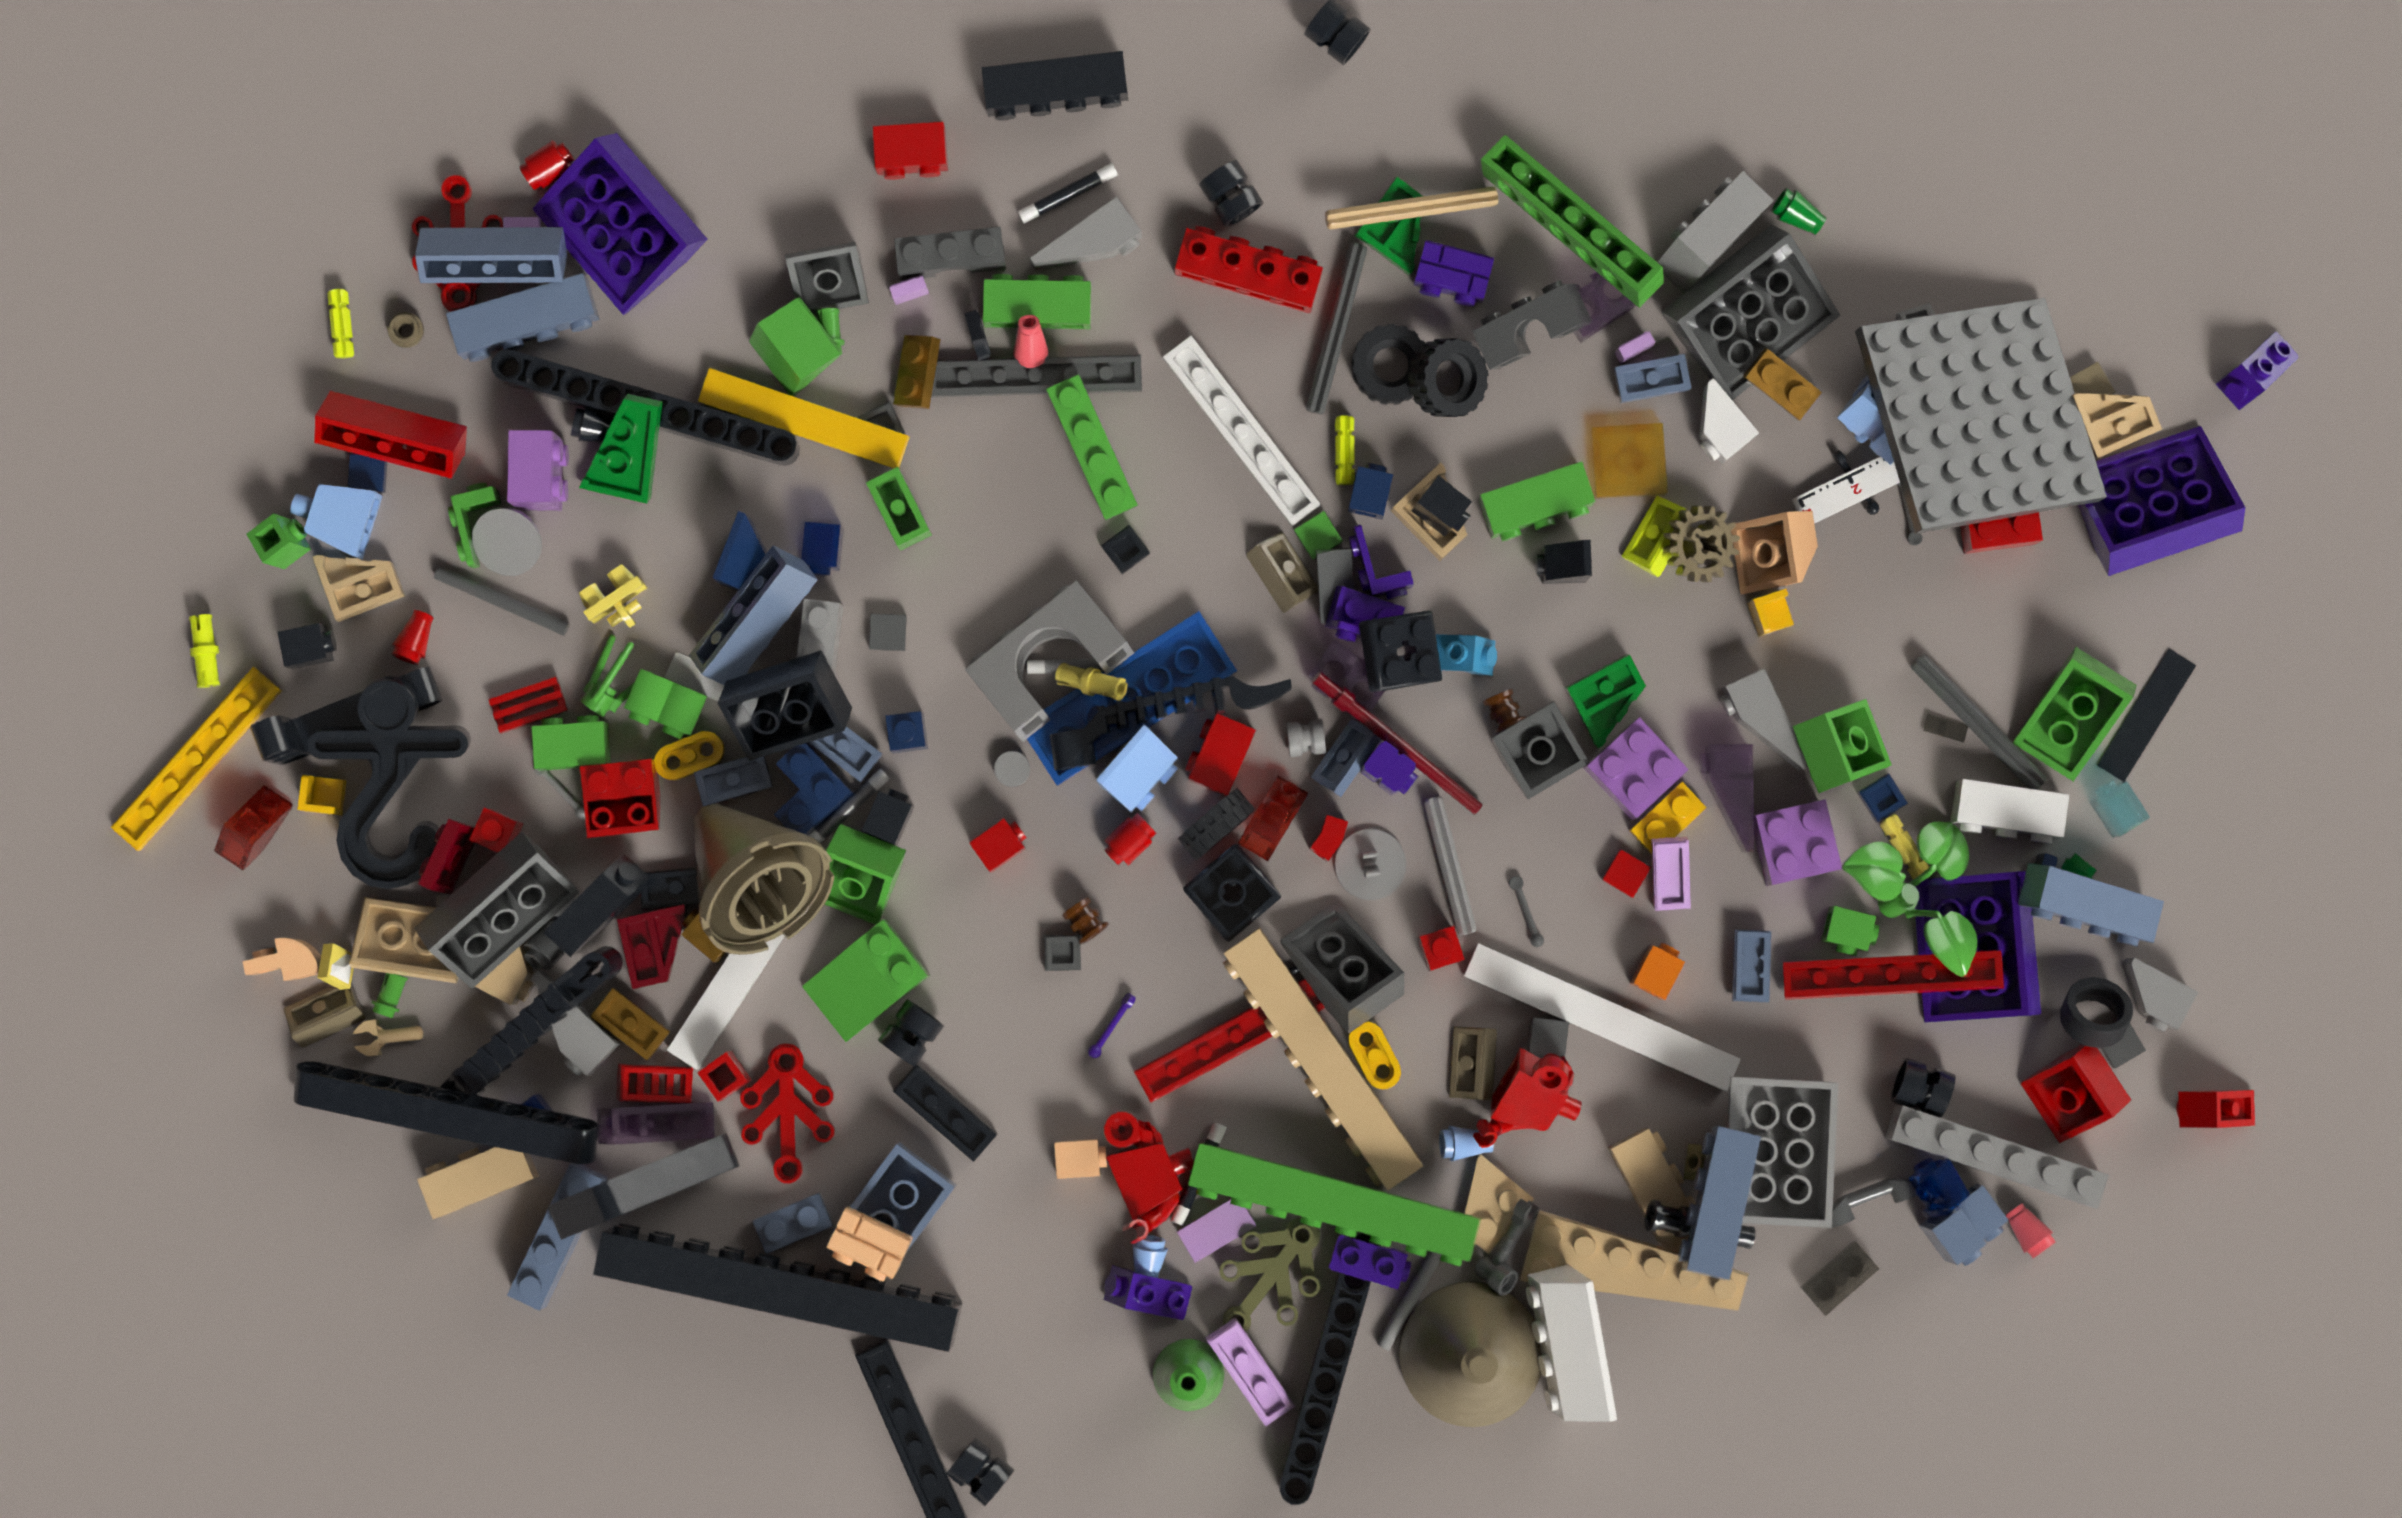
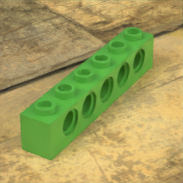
M1504 135L1481 158L1483 176L1637 307L1640 308L1664 283L1663 267L1508 136Z

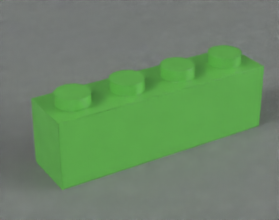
M1079 374L1047 388L1049 397L1105 520L1137 507L1138 504Z

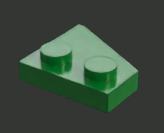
M1396 177L1377 203L1423 197V195L1399 177ZM1421 217L1360 226L1354 236L1408 276L1413 273L1416 245L1419 242Z
M1626 654L1566 686L1565 689L1595 747L1600 748L1606 743L1607 740L1605 739L1616 724L1621 722L1628 712V707L1639 697L1646 685L1630 654Z

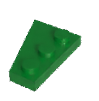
M631 394L626 395L586 476L579 486L580 489L646 504L649 502L652 494L662 401Z

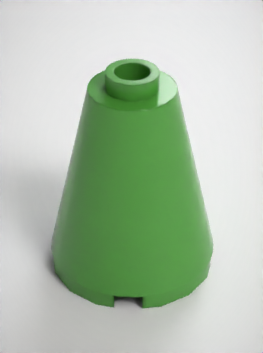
M1180 1339L1168 1344L1158 1355L1153 1367V1383L1158 1395L1169 1406L1182 1411H1195L1208 1406L1219 1395L1224 1383V1366L1209 1344L1196 1339ZM1190 1376L1194 1378L1195 1383L1185 1385L1181 1381L1184 1377Z

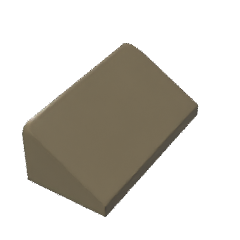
M1283 531L1259 543L1246 554L1283 613L1318 593L1317 584Z
M352 984L350 989L344 990L331 986L283 1008L291 1037L302 1048L366 1018Z
M1454 1026L1450 1098L1492 1100L1497 1041L1496 1029Z

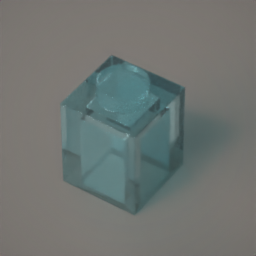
M2114 780L2107 782L2095 790L2098 796L2089 801L2112 838L2124 835L2150 818L2127 781L2118 784Z

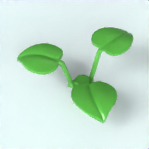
M1937 821L1927 824L1920 830L1916 840L1917 850L1921 858L1931 866L1909 883L1903 882L1906 876L1900 872L1903 866L1902 856L1890 844L1885 842L1869 843L1851 854L1841 868L1850 874L1869 895L1878 899V907L1882 914L1888 918H1896L1904 913L1907 918L1913 916L1934 918L1927 921L1924 925V936L1929 948L1950 971L1960 977L1966 975L1977 949V936L1972 924L1963 915L1953 911L1942 916L1939 911L1915 910L1919 900V892L1916 888L1918 884L1936 870L1946 880L1958 878L1966 870L1969 862V849L1967 841L1959 828L1951 822Z

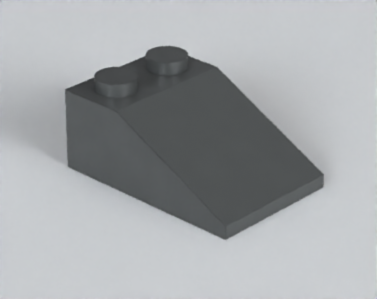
M1337 901L1280 940L1281 945L1325 1009L1348 1034L1404 995V972Z

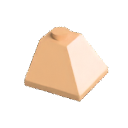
M1813 511L1783 512L1735 523L1736 526L1731 530V534L1740 536V540L1733 542V548L1739 551V555H1735L1741 595L1801 583L1818 547Z

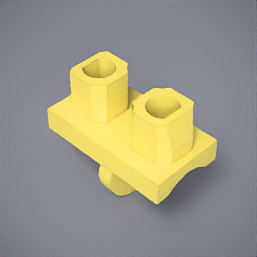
M621 564L607 574L616 588L615 591L605 597L598 585L593 583L579 592L582 602L586 607V610L583 612L588 620L594 624L614 610H617V612L607 618L612 627L623 620L629 628L636 624L631 615L641 609L642 606L637 599L626 606L624 604L646 590L647 587L642 579L638 576L635 577Z

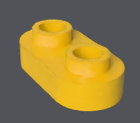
M698 732L662 747L654 759L655 769L661 777L667 780L676 781L693 775L694 772L717 765L725 753L724 743L713 732ZM705 743H710L713 746V753L710 756H703L701 753V747ZM673 756H677L680 760V765L677 769L672 770L668 766V760Z
M1366 1021L1349 1033V1046L1367 1081L1377 1089H1389L1396 1085L1400 1079V1064L1381 1028L1375 1023ZM1368 1032L1372 1035L1373 1042L1371 1045L1363 1046L1360 1044L1359 1037L1362 1033ZM1381 1064H1385L1389 1068V1074L1385 1078H1379L1376 1075V1068Z

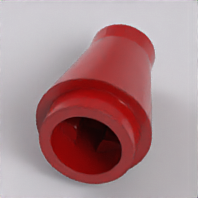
M414 610L412 616L392 643L394 647L392 655L406 663L419 665L421 658L425 659L430 629L434 617L425 612Z

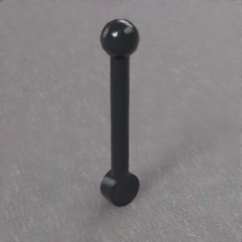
M1840 450L1834 452L1832 455L1844 472L1851 471L1843 453ZM1870 497L1864 500L1868 514L1875 515L1879 512L1880 506L1877 502L1872 501Z

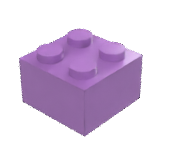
M508 430L507 502L518 510L562 511V502L568 501V482L563 480V466H568L569 449L568 445H563V440L552 430Z
M1640 717L1634 720L1583 768L1631 820L1638 818L1689 770Z
M1826 799L1750 817L1766 886L1842 869Z

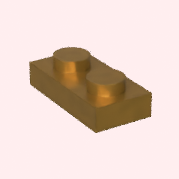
M904 335L893 401L894 405L907 408L930 409L941 339L933 336Z
M1764 348L1743 375L1745 379L1797 420L1803 418L1822 393L1766 348Z
M615 988L611 989L591 1015L594 1020L646 1060L652 1057L671 1032Z

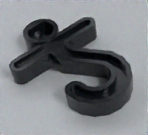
M391 675L379 677L370 683L359 697L357 710L359 719L364 726L322 727L316 730L308 740V750L317 759H367L371 763L372 776L339 821L336 842L341 861L354 877L369 886L384 889L407 886L421 877L419 876L420 867L428 856L431 857L436 847L434 838L439 827L432 821L419 822L410 833L408 848L401 854L394 856L383 855L375 850L369 838L370 827L421 758H457L466 752L471 743L470 733L462 726H410L419 711L418 693L411 683L401 677Z

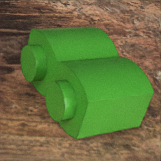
M640 669L624 708L631 711L628 718L647 726L650 720L656 721L664 725L661 732L681 740L683 734L691 736L707 696Z

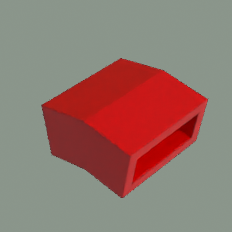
M1326 815L1321 833L1310 847V850L1328 862L1343 841L1348 821Z

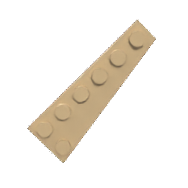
M1540 1210L1537 1215L1520 1280L1529 1282V1274L1568 1264L1593 1281L1594 1291L1739 1310L1749 1273L1732 1268L1730 1280H1722L1681 1270L1683 1262L1678 1261L1679 1252Z

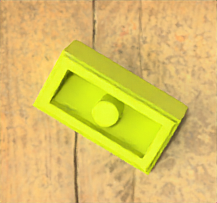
M1656 496L1624 550L1622 557L1648 573L1659 577L1665 569L1667 561L1672 556L1671 553L1663 552V548L1670 545V540L1664 538L1663 535L1664 533L1673 532L1669 521H1680L1678 512L1686 510V508Z

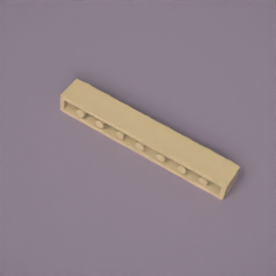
M1259 927L1224 952L1227 959L1222 962L1226 970L1234 980L1238 977L1242 979L1248 988L1243 991V994L1254 1009L1260 1006L1268 1018L1263 1021L1265 1026L1275 1039L1281 1036L1289 1047L1284 1050L1285 1055L1295 1069L1301 1065L1309 1076L1304 1080L1307 1087L1315 1098L1320 1095L1323 1096L1329 1105L1325 1109L1326 1114L1336 1128L1342 1124L1350 1135L1345 1141L1355 1156L1358 1157L1363 1154L1370 1166L1365 1170L1375 1185L1378 1187L1383 1184L1387 1190H1390L1422 1168L1423 1162L1301 988L1262 929Z

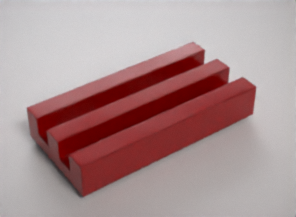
M556 676L488 699L500 734L569 711L558 677ZM553 687L554 692L502 710L500 708V705ZM554 700L558 702V706L505 723L504 717Z

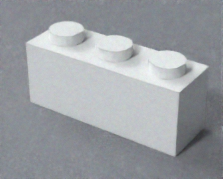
M1961 779L1956 781L1950 822L1960 824V831L1981 833L1982 828L1995 829V836L2017 839V833L2031 835L2030 841L2052 844L2053 838L2064 837L2069 794Z

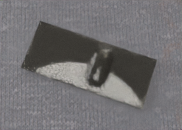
M1928 714L1923 731L1964 743L1968 726Z

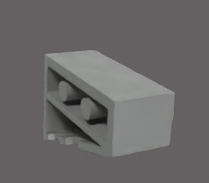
M1744 171L1734 181L1727 177L1714 191L1718 197L1712 203L1705 199L1692 213L1696 219L1690 225L1684 221L1671 234L1670 237L1675 241L1657 263L1663 267V274L1683 293L1693 287L1699 278L1716 263L1774 201Z

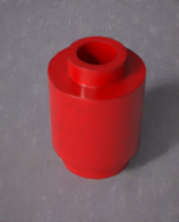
M552 140L524 158L525 163L521 164L519 168L529 185L536 190L541 186L546 188L557 181L571 166L570 163L574 161V158L563 142L557 145Z
M1137 813L1131 819L1127 817L1104 839L1108 845L1104 852L1118 866L1123 861L1129 866L1153 843L1151 839L1157 833Z

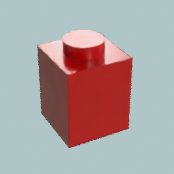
M484 807L469 840L498 853L520 833L524 823Z
M1004 818L973 839L969 844L987 870L992 873L1026 849L1022 841L1027 839L1016 821L1009 824Z
M1454 926L1417 937L1428 971L1465 960Z
M732 1051L725 1052L697 1072L717 1102L724 1101L752 1080Z

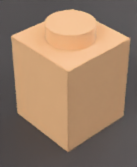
M1098 1139L1056 1141L1054 1143L1057 1179L1100 1176V1168H1107L1106 1146H1099Z

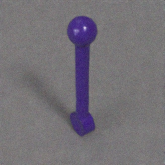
M1127 993L1123 997L1120 1008L1096 1044L1088 1048V1054L1091 1058L1101 1056L1102 1046L1126 1010L1135 1003V996Z

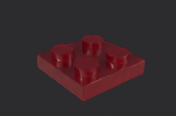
M448 818L447 823H443L439 827L434 838L436 847L431 857L428 856L420 867L419 876H421V879L418 883L419 885L432 891L452 894L475 842L469 840L475 828L474 826Z

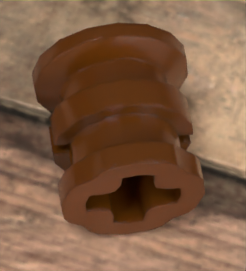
M1512 688L1483 701L1484 706L1490 708L1491 713L1488 715L1491 721L1495 720L1497 724L1494 730L1495 734L1502 732L1526 717L1520 716L1518 712L1520 706L1518 701L1514 702L1511 697L1514 694Z
M1089 897L1079 901L1062 914L1065 920L1069 919L1072 923L1070 926L1074 933L1078 931L1080 934V945L1090 941L1109 926L1108 921H1100L1098 910L1091 908Z

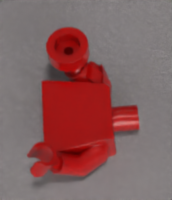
M1522 1048L1519 1049L1492 1094L1490 1122L1486 1119H1480L1477 1122L1476 1128L1479 1132H1475L1473 1138L1481 1148L1490 1147L1496 1142L1499 1135L1512 1130L1535 1129L1546 1131L1557 1115L1572 1121L1577 1119L1582 1107V1101L1568 1096V1089L1573 1084L1574 1072L1564 1056L1559 1057L1554 1053H1549L1543 1058H1539Z
M1120 1111L1112 1114L1106 1120L1104 1135L1113 1146L1125 1148L1135 1145L1136 1148L1107 1155L1106 1158L1133 1220L1125 1224L1122 1230L1124 1232L1131 1227L1134 1228L1137 1232V1237L1130 1243L1136 1244L1145 1239L1149 1232L1164 1223L1180 1201L1179 1192L1183 1189L1177 1175L1193 1169L1194 1159L1189 1147L1169 1155L1163 1143L1162 1135L1150 1122L1137 1120L1131 1113Z

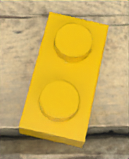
M1680 782L1629 831L1652 855L1651 839L1676 837L1707 807L1683 782Z

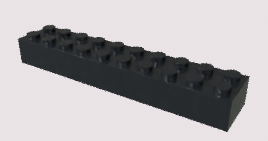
M619 1223V1225H614L613 1228L602 1232L593 1275L946 1352H949L954 1345L963 1303L955 1302L956 1296L953 1294L935 1291V1294H932V1296L920 1294L921 1288L907 1284H900V1286H897V1289L885 1286L886 1280L880 1281L870 1276H865L861 1281L850 1279L851 1273L830 1268L826 1273L815 1271L816 1265L801 1261H794V1264L791 1263L790 1266L780 1264V1257L759 1253V1256H755V1258L744 1256L745 1250L741 1248L724 1246L720 1250L709 1248L710 1242L695 1238H689V1241L685 1240L684 1243L674 1241L675 1234L654 1230V1233H649V1235L639 1233V1226Z

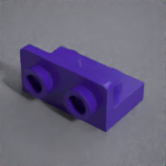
M1337 586L1325 627L1336 630L1335 637L1356 642L1357 638L1361 639L1359 629L1361 621L1403 615L1405 607L1344 586Z

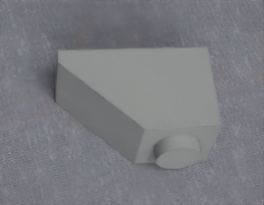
M2126 958L2123 966L2137 1011L2147 1017L2145 1023L2165 1033L2167 1028L2179 1030L2198 991L2136 958Z

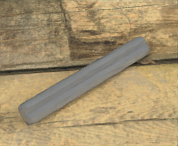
M1437 796L1426 799L1424 807L1457 934L1463 936L1474 933L1476 925L1443 798Z

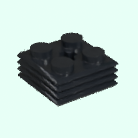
M1432 611L1361 621L1359 623L1370 692L1387 691L1442 681ZM1404 647L1405 654L1398 656L1397 649Z
M1237 843L1228 848L1183 887V891L1227 942L1235 938L1281 898L1278 890ZM1227 883L1232 887L1238 884L1242 888L1238 893L1241 897L1238 902H1235L1233 899L1228 901L1223 899L1222 896L1226 893L1223 887Z

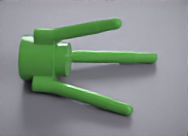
M615 635L609 636L592 676L583 689L585 695L580 700L586 707L604 717L608 710L615 713L619 706L629 697L634 685L632 683L616 698H614V695L617 691L610 686L633 649V642L627 643L604 680L599 679L616 640Z

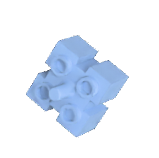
M1867 375L1853 393V398L1847 402L1837 418L1849 431L1855 433L1854 437L1858 442L1864 443L1870 439L1869 447L1873 452L1891 465L1894 462Z

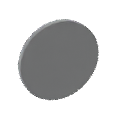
M510 507L493 508L484 513L477 520L473 528L472 543L474 551L479 560L495 573L505 576L523 574L536 564L541 555L542 539L536 524L525 513Z
M1364 829L1353 833L1341 844L1336 854L1335 871L1340 884L1348 893L1364 900H1377L1390 895L1400 886L1406 872V857L1401 845L1393 836L1377 829Z

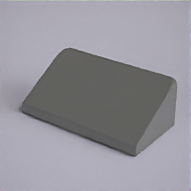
M1351 548L1316 550L1321 624L1327 621L1336 587L1344 586L1354 590Z

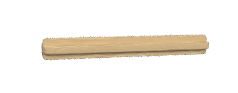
M1486 187L1332 209L1325 212V222L1327 228L1331 230L1492 207L1498 204V192L1496 187Z

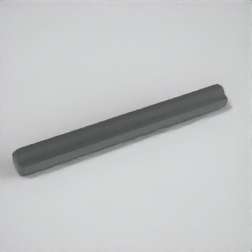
M1350 243L1306 405V410L1314 414H1323L1326 408L1367 253V247L1362 244Z
M1927 655L1919 656L1912 663L1911 669L2028 789L2037 790L2044 784L2046 776Z

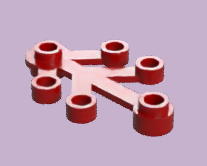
M452 175L447 177L441 186L443 197L450 203V228H466L465 203L472 196V188L469 182L462 176ZM458 186L463 187V195L459 198L453 197V189ZM488 215L483 220L481 228H488L489 223L494 220L499 221V228H503V220L497 215ZM419 216L412 222V231L417 237H419L417 228L420 223L427 222L429 228H435L434 223L429 218ZM414 255L412 258V265L414 269L418 271ZM482 283L435 284L442 290L441 301L443 306L449 312L475 305L477 301L476 289ZM458 291L465 292V299L461 303L454 302V295Z
M790 1043L779 1044L771 1050L768 1057L769 1069L752 1087L746 1088L740 1095V1101L745 1108H757L763 1101V1094L779 1080V1095L753 1123L743 1127L741 1137L746 1144L755 1145L763 1139L764 1131L780 1115L781 1157L776 1160L773 1172L776 1179L785 1184L797 1181L803 1174V1164L796 1157L795 1115L813 1131V1136L817 1141L825 1143L832 1140L835 1135L834 1125L829 1121L821 1120L794 1094L795 1079L812 1094V1100L816 1105L821 1107L828 1106L834 1100L833 1089L827 1085H821L803 1068V1053L797 1046ZM784 1054L790 1055L793 1059V1063L789 1068H784L780 1064V1058ZM820 1089H826L829 1092V1100L825 1103L817 1099V1092ZM749 1091H754L758 1095V1101L754 1105L748 1104L745 1100V1096ZM827 1125L830 1128L831 1132L828 1138L824 1139L818 1135L819 1126ZM750 1127H755L759 1132V1136L755 1141L749 1140L746 1136V1131ZM786 1162H792L795 1165L796 1171L793 1175L789 1176L783 1172V1165Z

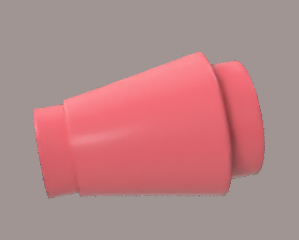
M1025 315L1018 321L1013 355L1021 366L1036 368L1044 363L1049 350L1039 319L1034 315Z
M2023 1203L2005 1215L2023 1252H2028L2032 1258H2035L2056 1242L2051 1236L2053 1231L2026 1208Z

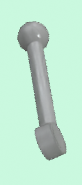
M534 769L536 775L543 776L571 805L578 819H585L584 806H580L548 770L539 771Z

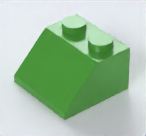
M840 824L826 850L832 859V862L829 863L830 870L834 874V883L824 905L876 925L881 921L899 876L906 850Z

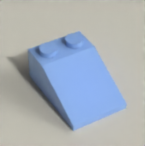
M1143 725L1097 778V782L1101 788L1130 813L1136 808L1142 812L1155 797L1150 792L1159 781L1165 785L1178 770L1174 765L1178 757L1150 729Z

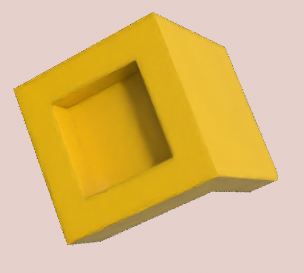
M1787 588L1755 598L1747 603L1758 637L1794 625L1785 599L1789 595Z
M302 775L297 810L342 816L347 781Z

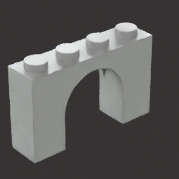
M1077 580L1071 585L1060 588L1055 593L1054 599L1044 607H1038L1031 611L1025 622L1015 630L1011 629L1005 632L995 646L987 652H981L972 659L970 666L965 669L1022 742L1050 721V718L1026 689L1023 679L1026 660L1037 646L1048 640L1058 638L1075 641L1089 653L1106 675L1134 654L1128 642Z

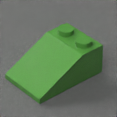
M2075 647L2015 737L2013 744L2074 782L2133 699L2137 685Z
M883 919L802 987L843 1040L848 1042L930 977V974L889 922Z

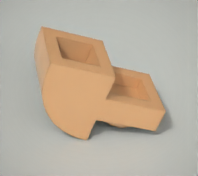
M276 938L274 940L277 953H274L273 948L252 952L253 959L242 961L245 975H258L281 969L284 981H294L318 975L321 955L316 948L303 940Z

